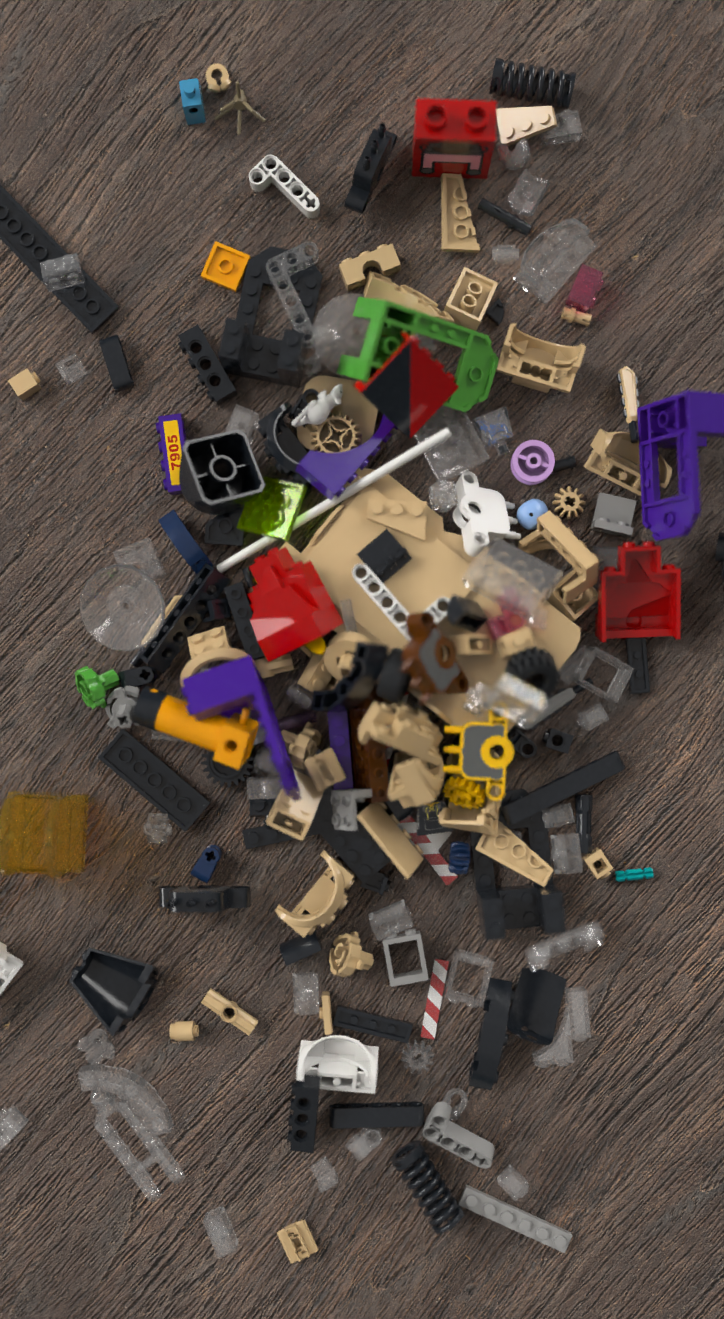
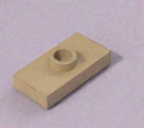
M329 991L322 992V1007H319L320 1019H324L325 1035L333 1033Z

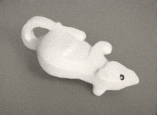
M336 385L328 395H326V390L321 391L317 395L319 400L311 401L302 410V413L291 422L292 425L299 427L305 424L319 425L328 418L331 409L342 403L343 385Z

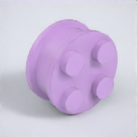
M539 440L525 441L517 447L512 455L510 462L511 471L519 482L526 485H536L542 483L551 474L555 465V457L553 451L546 443Z

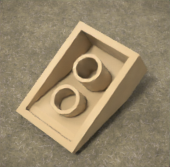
M464 267L443 311L448 312L453 318L454 324L477 331L498 283Z

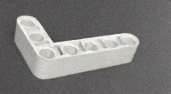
M362 563L355 565L352 570L355 581L401 634L410 641L411 637L408 636L406 620L403 623H398L394 619L398 613H403L406 617L409 613L367 565ZM365 569L367 575L364 578H358L356 576L357 570ZM371 584H378L380 590L377 593H371L369 591ZM440 597L423 612H429L434 618L435 623L438 624L447 616V611L441 612L438 609V604L440 602L448 604L450 599ZM390 598L393 601V605L390 608H384L382 606L383 599Z

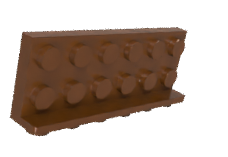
M378 684L374 686L369 695L359 705L348 710L353 788L372 789V797H365V801L371 804L389 801L386 744L375 740L373 736L370 737L366 745L360 743L358 739L360 723L374 700L380 703L383 702V698L377 694Z

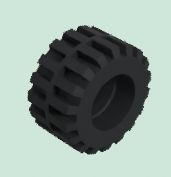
M533 647V649L526 648L525 651H518L517 655H513L511 660L507 662V667H505L512 693L517 698H523L525 701L529 699L536 701L538 698L543 699L544 696H549L551 691H555L556 685H559L560 674L553 656L542 648L538 650V647Z

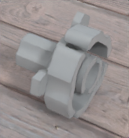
M120 687L114 689L109 694L105 710L110 718L107 725L112 729L117 726L121 728H130L132 726L133 710L140 691L138 687ZM114 698H117V700L114 702L112 706V700Z

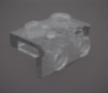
M524 169L522 175L517 180L514 190L509 194L508 203L512 211L533 217L550 185L549 181L533 176L529 169Z
M77 253L40 263L42 279L49 292L85 282Z

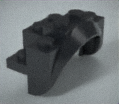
M288 402L258 422L260 426L258 431L264 439L267 438L263 442L266 447L263 451L269 459L272 457L277 462L275 467L280 474L285 473L288 477L293 473L292 477L297 484H303L306 487L310 483L296 472L295 469L308 452L283 421V418L293 409V406Z

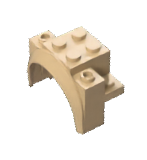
M513 323L510 324L496 372L513 376L512 383L548 393L550 388L569 394L575 375L580 368L586 347L583 344L565 346L544 341L523 333L517 329V324Z
M437 747L436 749L438 750V754H439L440 757L442 758V755H441V753H440V750H439V748ZM404 751L395 753L388 790L390 800L398 799L404 809L427 805L439 796L446 772H443V766H445L443 758L438 766L427 762L424 767L416 756Z

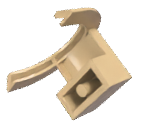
M224 626L187 637L191 660L181 672V687H184L182 679L195 675L202 666L216 660L234 661L249 654L232 648Z

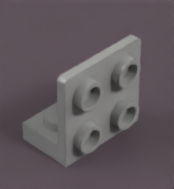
M600 492L590 530L625 538L632 536L634 528L631 527L636 501Z
M372 789L331 790L330 801L333 810L332 823L334 829L358 830L356 802H363L365 797H372Z

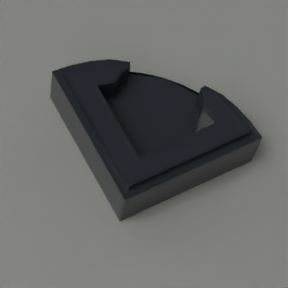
M499 298L485 312L498 327L504 317L503 304Z

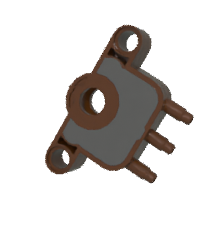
M429 612L409 614L406 617V626L412 638L403 649L402 659L404 663L400 670L403 673L408 670L413 678L410 687L415 689L418 686L423 695L419 700L420 704L424 705L432 695L466 693L469 689V681L456 659V649L451 639L442 635ZM442 646H445L448 655L446 660H444Z

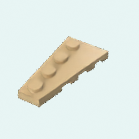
M443 173L441 175L442 251L479 253L480 247L477 244L476 231L472 224V215L470 208H468L467 195L461 174Z

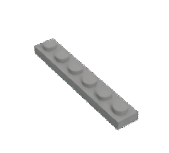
M465 1185L458 1201L460 1206L563 1253L566 1252L573 1236L571 1232L468 1185Z

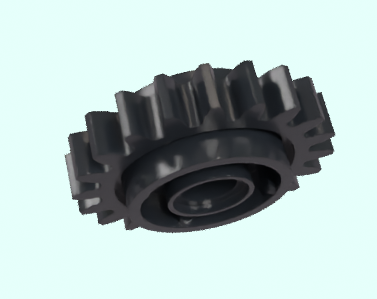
M205 749L208 751V754L204 753L201 755L206 758V761L201 762V764L207 765L203 772H210L207 779L214 777L213 784L219 780L220 787H223L225 782H227L230 788L232 781L238 786V779L246 781L244 774L251 775V772L247 769L254 767V765L249 763V761L255 759L254 757H249L240 769H236L213 760L215 752Z

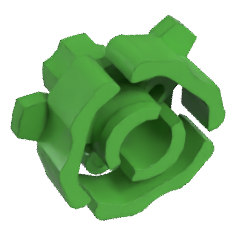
M85 666L75 672L76 686L79 693H82V699L85 704L92 709L97 707L106 708L105 690L119 685V677L114 669L98 675L91 668L89 669L88 666Z

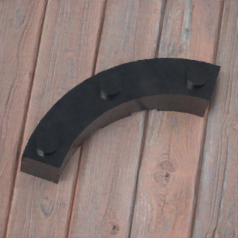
M357 641L355 653L351 661L353 665L348 675L342 677L334 689L314 691L311 710L345 712L359 705L372 691L382 672L385 660L388 657V646Z
M489 977L485 988L483 1010L487 1012H485L483 1022L480 1025L477 1040L478 1050L477 1053H474L470 1066L468 1086L491 1090L493 1084L498 1082L499 1072L497 1070L503 1046H507L508 1042L506 1028L510 1002H513L515 990H512V982Z

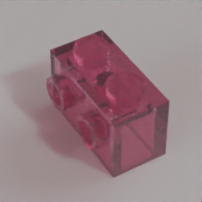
M582 264L565 305L576 308V310L584 313L589 308L592 309L597 299L594 297L596 290L600 291L604 280L601 279L603 272Z

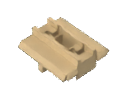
M327 748L322 753L303 761L318 792L346 778L332 748Z
M305 1219L296 1221L277 1232L290 1263L300 1262L319 1250Z

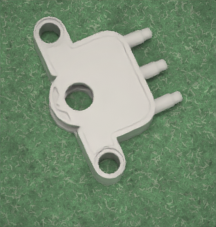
M464 471L454 485L457 507L453 511V519L457 526L461 528L466 553L472 557H478L487 545H498L504 538L519 540L521 538L520 533L509 531L510 524L518 523L517 518L510 517L507 513V509L515 508L514 503L505 501L498 491L479 487L477 476L470 471ZM462 514L469 520V522H466L462 518Z

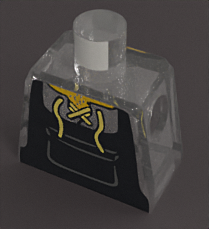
M435 798L431 803L417 807V836L454 831L453 828L443 827L439 824V812L446 807L444 800L436 801Z

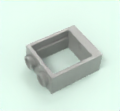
M408 929L404 931L405 933L398 935L397 932L385 934L386 937H382L391 987L429 980L421 933L416 931V929ZM417 940L422 969L393 974L388 945Z

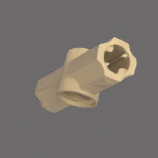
M291 654L282 655L270 662L266 658L255 660L258 671L263 679L275 676L278 673L294 670Z
M210 988L201 1002L221 1016L223 1021L231 1023L247 1035H250L259 1021L241 1009L236 1002L228 1000L212 988ZM232 1008L235 1014L227 1015L225 1009Z

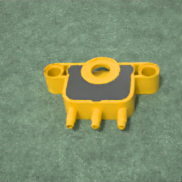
M499 702L491 704L488 709V722L468 721L462 726L444 727L445 733L460 735L459 746H444V752L459 754L458 766H443V772L462 774L463 777L469 780H484L485 793L494 801H498L504 796L506 765L511 762L514 754L513 746L507 739L508 710L505 705ZM496 706H501L503 709V714L500 717L493 715V709ZM495 744H500L503 747V754L499 758H492L489 753L490 748ZM493 786L500 788V792L496 796L490 795V789Z

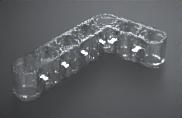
M311 241L269 259L266 263L268 277L294 331L313 336L310 340H305L307 349L315 346L317 342L316 333L289 276L314 265L319 260L317 245ZM307 251L315 252L312 256L305 255ZM290 259L297 260L295 264L288 263ZM273 267L280 268L277 272H271ZM281 284L288 285L285 289L279 288ZM291 300L296 302L294 306H288L287 303ZM299 317L304 318L302 323H296L295 320Z

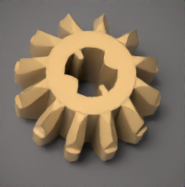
M568 486L566 491L561 488L559 490L560 494L556 493L554 495L557 500H554L552 504L558 505L554 512L560 510L559 517L561 518L564 514H566V519H570L571 514L574 518L578 517L577 512L582 513L584 510L581 506L585 505V501L580 500L584 495H577V488L572 492L571 486ZM567 500H568V501L571 500L573 503L571 504V506H570V505H567V506H566V505H565V502H566Z

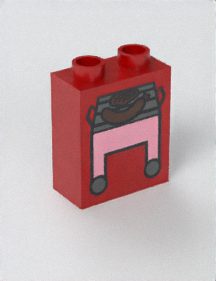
M416 98L412 176L441 177L443 173L461 174L462 178L487 179L496 141L497 101Z

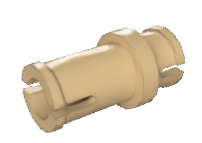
M564 307L561 313V319L567 320L568 323L576 322L589 326V321L592 318V314L577 311L573 307L571 309Z

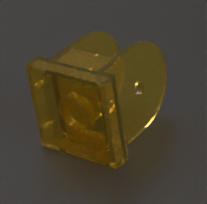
M9 791L8 797L5 799L0 811V874L3 876H11L15 873L48 874L50 878H59L68 872L82 873L85 866L88 794Z

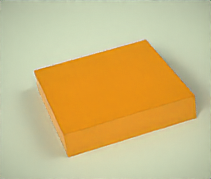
M215 241L200 276L207 281L236 292L251 257L248 254Z

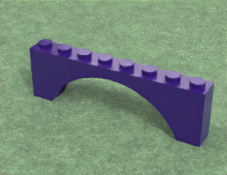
M383 414L377 432L364 444L339 453H323L310 450L299 462L295 471L329 500H332L335 496L339 498L346 489L343 486L347 482L349 484L353 482L357 477L355 472L359 468L361 470L365 468L369 463L368 457L370 455L374 457L381 449L379 447L382 441L386 443L393 435L390 433L393 428L396 430L398 428Z

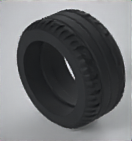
M394 648L390 651L377 686L379 697L395 703L403 700L412 679L408 670L405 673L400 670L404 662L402 659L403 650L399 648Z

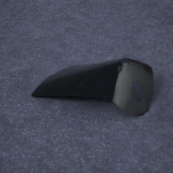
M522 968L508 1016L507 1029L511 1033L530 1042L550 1045L553 1041L567 979L546 970ZM525 1026L527 1027L528 1031L522 1030L521 1028ZM526 1035L535 1037L538 1040L530 1039Z

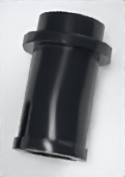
M567 455L566 458L556 460L553 472L556 473L569 468L573 470V467L577 466L574 455Z

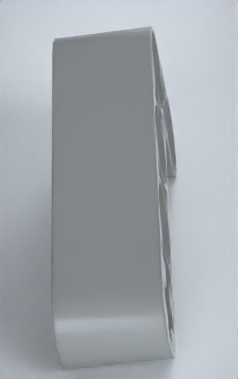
M437 1102L427 1115L422 1132L423 1136L427 1140L480 1168H489L493 1160L494 1145L449 1121L452 1111L451 1106L446 1102Z

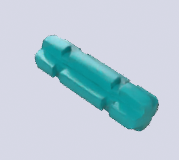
M650 867L643 870L639 868L625 870V872L623 870L615 872V879L618 882L641 880L643 878L650 879L654 876L653 869Z

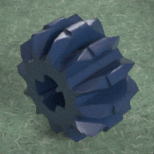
M460 841L452 842L449 852L448 869L450 873L466 874L470 864V846L468 843Z

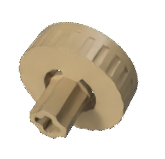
M342 632L335 635L329 641L324 654V664L332 676L341 680L344 675L349 674L353 667L351 661L355 653L357 641L372 643L367 637L356 632Z

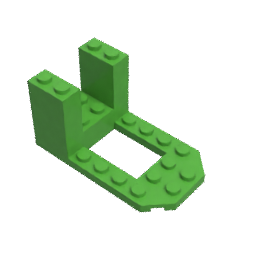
M358 297L353 316L369 321L370 324L360 358L342 354L337 374L367 383L406 342L405 337L402 335L403 332L409 337L412 334L418 333L462 348L454 376L456 378L454 382L459 388L443 406L466 412L478 402L481 403L488 398L499 362L497 354L494 353L491 347L492 342L488 335L387 300Z

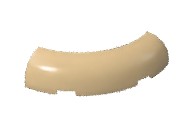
M372 271L368 272L364 287V298L387 300L454 323L453 318L448 312H441L437 308L438 304L422 293L405 284L398 286L389 277Z

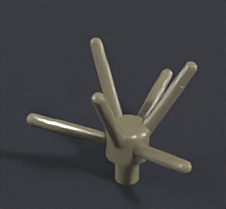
M236 81L237 94L234 96V100L220 109L221 113L215 116V120H218L235 108L238 110L237 135H240L242 110L245 108L262 122L266 120L247 103L245 92L240 90V84Z

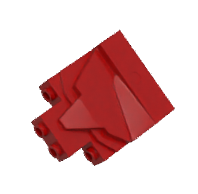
M643 541V545H635V542H623V546H617L618 569L615 566H605L604 570H598V613H595V636L601 642H606V639L663 636H673L675 639H681V569L675 567V564H663V567H661V546L655 544V541Z
M275 547L267 552V557L263 554L255 558V563L249 566L257 582V585L252 587L253 591L247 594L252 603L250 607L253 611L250 622L258 644L268 662L323 636L344 623L311 560L304 564L302 560L295 563L287 547L280 550L278 547Z

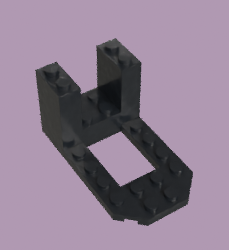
M270 246L248 261L236 319L226 317L218 357L227 374L300 388L323 279L322 274L307 253ZM263 285L299 292L292 330L284 329L282 340L253 335Z
M525 789L505 790L501 806L528 792ZM500 809L499 821L508 829L527 828L529 848L551 867L546 809L512 825L507 824ZM470 831L479 924L485 940L506 939L505 930L537 926H540L546 935L566 933L562 891L553 883L552 874L545 887L533 882V884L496 888L493 859L475 850L483 833Z

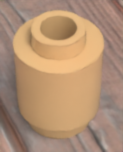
M176 1021L170 1025V1039H175V1041H195V1038L199 1036V1025H196L195 1021Z

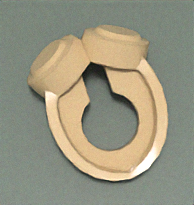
M213 64L207 69L206 79L208 89L211 92L226 91L231 86L232 81L229 79L228 71L223 65ZM215 70L222 72V77L220 78L222 84L220 86L212 78V72Z

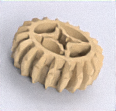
M332 411L331 417L319 424L320 426L313 425V429L316 430L310 432L312 437H316L310 440L311 444H316L313 447V451L320 450L319 452L339 453L331 452L324 447L336 446L340 452L358 447L356 444H362V439L357 438L362 436V432L357 431L360 425L356 424L353 426L355 419L352 418L348 421L349 414L342 418V412L339 411L338 417H335ZM333 424H342L346 426L348 429L344 428L339 430L336 429ZM328 427L330 434L321 442V433ZM333 432L334 434H337V436L340 435V445L338 441L336 442L335 440H332ZM352 433L351 444L345 449L343 440Z

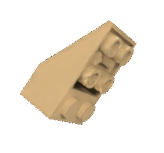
M313 653L297 684L314 693V691L332 690L340 680L332 676L326 669L324 654L317 655Z
M294 770L300 788L298 792H300L302 799L294 802L291 796L287 797L285 791L281 788L266 819V824L303 841L324 790L318 792L311 777Z

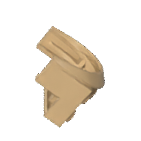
M550 510L537 518V530L518 541V553L521 558L536 551L554 549L580 574V577L561 588L564 592V599L562 600L564 604H567L597 584L599 565L597 556L594 553L591 554L581 540L579 541L573 534L572 530L566 528L562 524L561 519Z

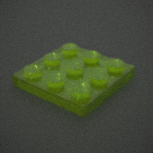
M262 476L265 483L264 489L245 503L237 529L289 541L307 487L303 484Z

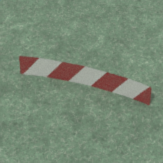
M411 815L399 823L402 829H406L410 834L415 845L418 844L424 852L423 856L446 885H449L458 878L457 874L450 873L448 863L426 835H417L419 826Z
M435 959L421 1030L422 1038L435 1039L449 961Z

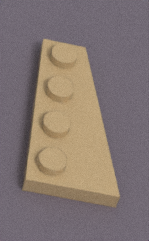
M500 821L497 833L495 835L483 834L475 848L480 853L542 887H545L554 870Z

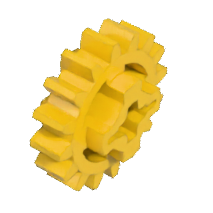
M459 776L456 779L453 777L450 780L447 779L443 789L444 796L449 798L448 801L453 802L455 806L461 805L463 809L466 807L472 810L473 807L475 809H478L479 806L482 807L486 794H484L485 790L480 789V784H476L474 780L468 781L465 777L464 779Z

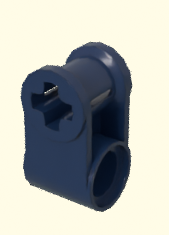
M217 845L208 846L194 865L190 875L208 883L221 858L222 851ZM211 851L215 852L213 858L209 857Z

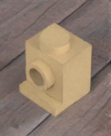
M598 847L593 849L592 853H587L581 857L596 879H604L611 874L610 871L613 867ZM596 861H600L599 867L594 866Z

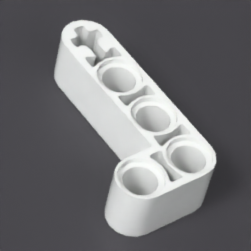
M275 155L265 156L250 171L249 181L254 191L261 192L273 183L306 217L315 218L319 215V199ZM270 164L276 166L274 169L267 168V166ZM285 177L289 179V181L285 183L280 181L282 178ZM255 178H262L261 182L256 183L253 181ZM296 191L303 192L300 196L294 195Z

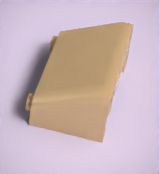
M494 750L489 751L492 758L500 757ZM450 753L446 761L447 766H458L459 754ZM453 773V778L456 779L459 776L464 779L462 774ZM474 780L476 784L481 785L480 789L485 790L484 780ZM493 786L490 789V795L496 796L500 792L498 786ZM486 794L482 807L479 806L478 809L473 807L472 810L466 807L463 809L461 805L455 806L453 802H449L448 807H444L439 812V824L448 828L495 835L498 830L502 799L494 801Z

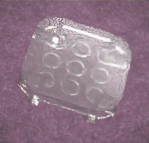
M599 922L589 923L528 948L525 951V958L531 972L539 969L544 970L550 968L548 960L579 947H583L585 953H588L593 948L603 945L602 939L605 938Z

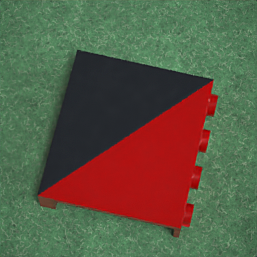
M403 332L402 335L405 337L406 342L365 385L358 380L354 387L411 439L452 396L459 386L454 382L456 378L449 371L445 373L442 370L444 366L437 359L433 361L430 358L433 354L427 348L423 347L421 349L418 346L421 342L413 334L409 337Z

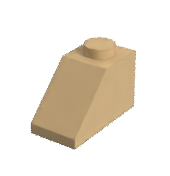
M463 634L448 636L455 646L456 656L493 654V635Z

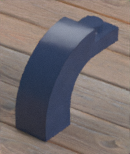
M174 509L158 520L172 543L196 575L205 563L211 567L214 566Z

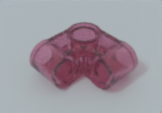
M514 590L496 597L503 615L486 621L493 640L519 630L524 625L525 617ZM512 616H519L522 622L519 625L511 624L510 619Z

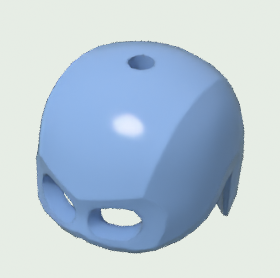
M531 499L519 507L516 517L522 527L527 530L537 529V518L548 512V508L543 501Z

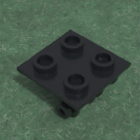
M387 529L357 554L382 583L387 581L412 559L408 551L398 543Z

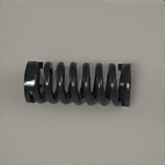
M496 58L489 91L490 95L493 92L495 93L497 88V95L502 96L507 85V97L512 98L517 87V99L522 100L528 85L527 101L532 102L538 86V104L543 103L548 88L547 105L551 106L558 90L557 107L569 108L575 83V72L565 74L564 70H559L555 78V70L553 68H549L545 76V68L540 66L535 75V67L530 64L524 76L525 65L520 62L514 75V61L510 60L504 73V60Z
M415 1140L400 1148L390 1161L394 1167L396 1166L395 1169L398 1172L404 1171L401 1175L402 1180H409L407 1188L409 1190L415 1189L412 1193L413 1198L419 1199L418 1206L420 1208L426 1207L423 1214L425 1217H430L429 1224L434 1232L442 1234L456 1226L462 1220L464 1212L460 1205L457 1204L455 1197L451 1196V1191L446 1187L444 1179L440 1178L439 1171L434 1169L435 1165L429 1160L427 1152H424L425 1149L421 1142ZM422 1158L420 1162L414 1164L417 1161V1159ZM430 1176H433L431 1180L426 1181ZM447 1219L448 1223L445 1226L440 1227V1225Z

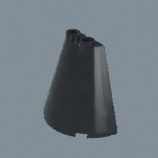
M89 947L81 956L83 959L81 966H76L73 969L69 982L109 1034L114 1037L126 1030V1024L131 1021L134 1022L144 1009L156 987L158 980L155 979V975L158 976L159 971L153 965Z

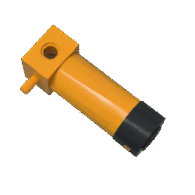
M145 686L133 710V723L215 752L213 760L236 769H240L250 757L260 723L249 718V708H243L241 714L234 713L230 718L217 714L197 721L193 715L190 716L186 705L189 702L153 687Z

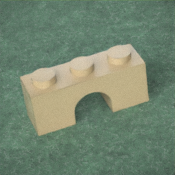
M382 244L377 247V250L371 252L364 251L359 257L344 259L339 264V271L347 291L365 285L363 272L368 267L378 268L383 276L400 271L401 264L393 244Z

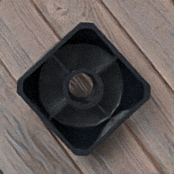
M237 429L185 442L181 455L179 483L185 499L195 509L210 515L229 513L247 503L264 489L265 483L244 432Z

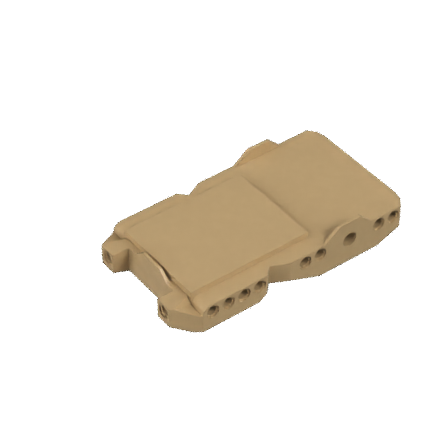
M359 468L355 472L357 477L351 484L375 471V469L364 468L361 470ZM389 474L345 499L318 529L302 553L288 542L282 545L280 549L287 547L295 563L301 560L303 564L310 560L313 563L344 622L333 629V631L337 634L342 632L362 634L372 643L388 646V655L394 648L403 650L409 641L359 586L352 575L355 565L365 564L357 554L386 529L408 551L412 558L383 583L409 614L423 612L438 598L446 597L451 599L454 594L478 602L488 620L476 632L451 625L448 616L437 624L442 635L446 637L463 634L493 635V654L456 656L469 681L468 691L460 694L448 695L444 693L432 695L428 702L424 704L449 726H462L468 721L488 722V709L490 705L499 702L505 705L508 710V733L533 701L531 699L525 701L523 698H517L512 693L505 667H507V662L511 660L513 655L501 659L495 642L499 637L527 627L531 628L538 650L542 648L546 652L551 653L558 670L575 651L580 641V627L553 607L536 589L521 577L498 563L484 550L478 557L468 555L464 548L462 535L445 532L443 518L429 506H427L425 541L368 520V498L421 501ZM347 482L343 487L346 488L351 484ZM359 569L356 572L358 578H364L367 575L365 569ZM376 583L369 586L371 593H377L380 590V586ZM385 598L382 601L384 608H390L393 605V601L390 598ZM440 602L438 609L441 612L447 611L448 604ZM398 613L394 619L398 623H403L406 620V616L403 613ZM442 646L444 660H446L448 655L445 646ZM409 684L407 691L420 700L423 694L418 686L412 689ZM496 706L493 709L495 717H500L503 714L501 706Z

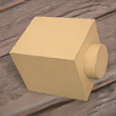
M27 368L8 380L17 396L23 401L42 389L39 385L41 380L36 372L32 373Z

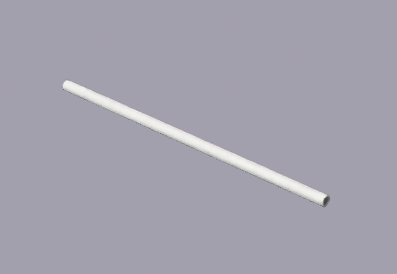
M445 428L346 487L339 498L335 496L332 500H324L217 564L218 571L223 573L451 437V432L448 428Z

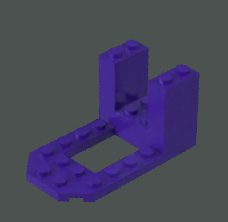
M688 390L637 408L642 522L646 529L652 531V537L656 541L688 536L700 514L697 449L707 446V437L724 438V393ZM658 448L677 449L679 496L660 500Z
M248 655L182 679L184 687H181L184 698H188L189 704L186 705L190 716L193 715L197 721L217 714L230 718L234 713L241 714L243 708H249V718L259 721L262 730H266L267 735L264 736L267 747L272 749L273 753L270 754L273 766L276 767L277 772L281 776L280 783L283 791H285L287 797L291 796L294 802L302 799L300 792H298L300 791L289 754L287 753L288 751L267 686L251 656Z

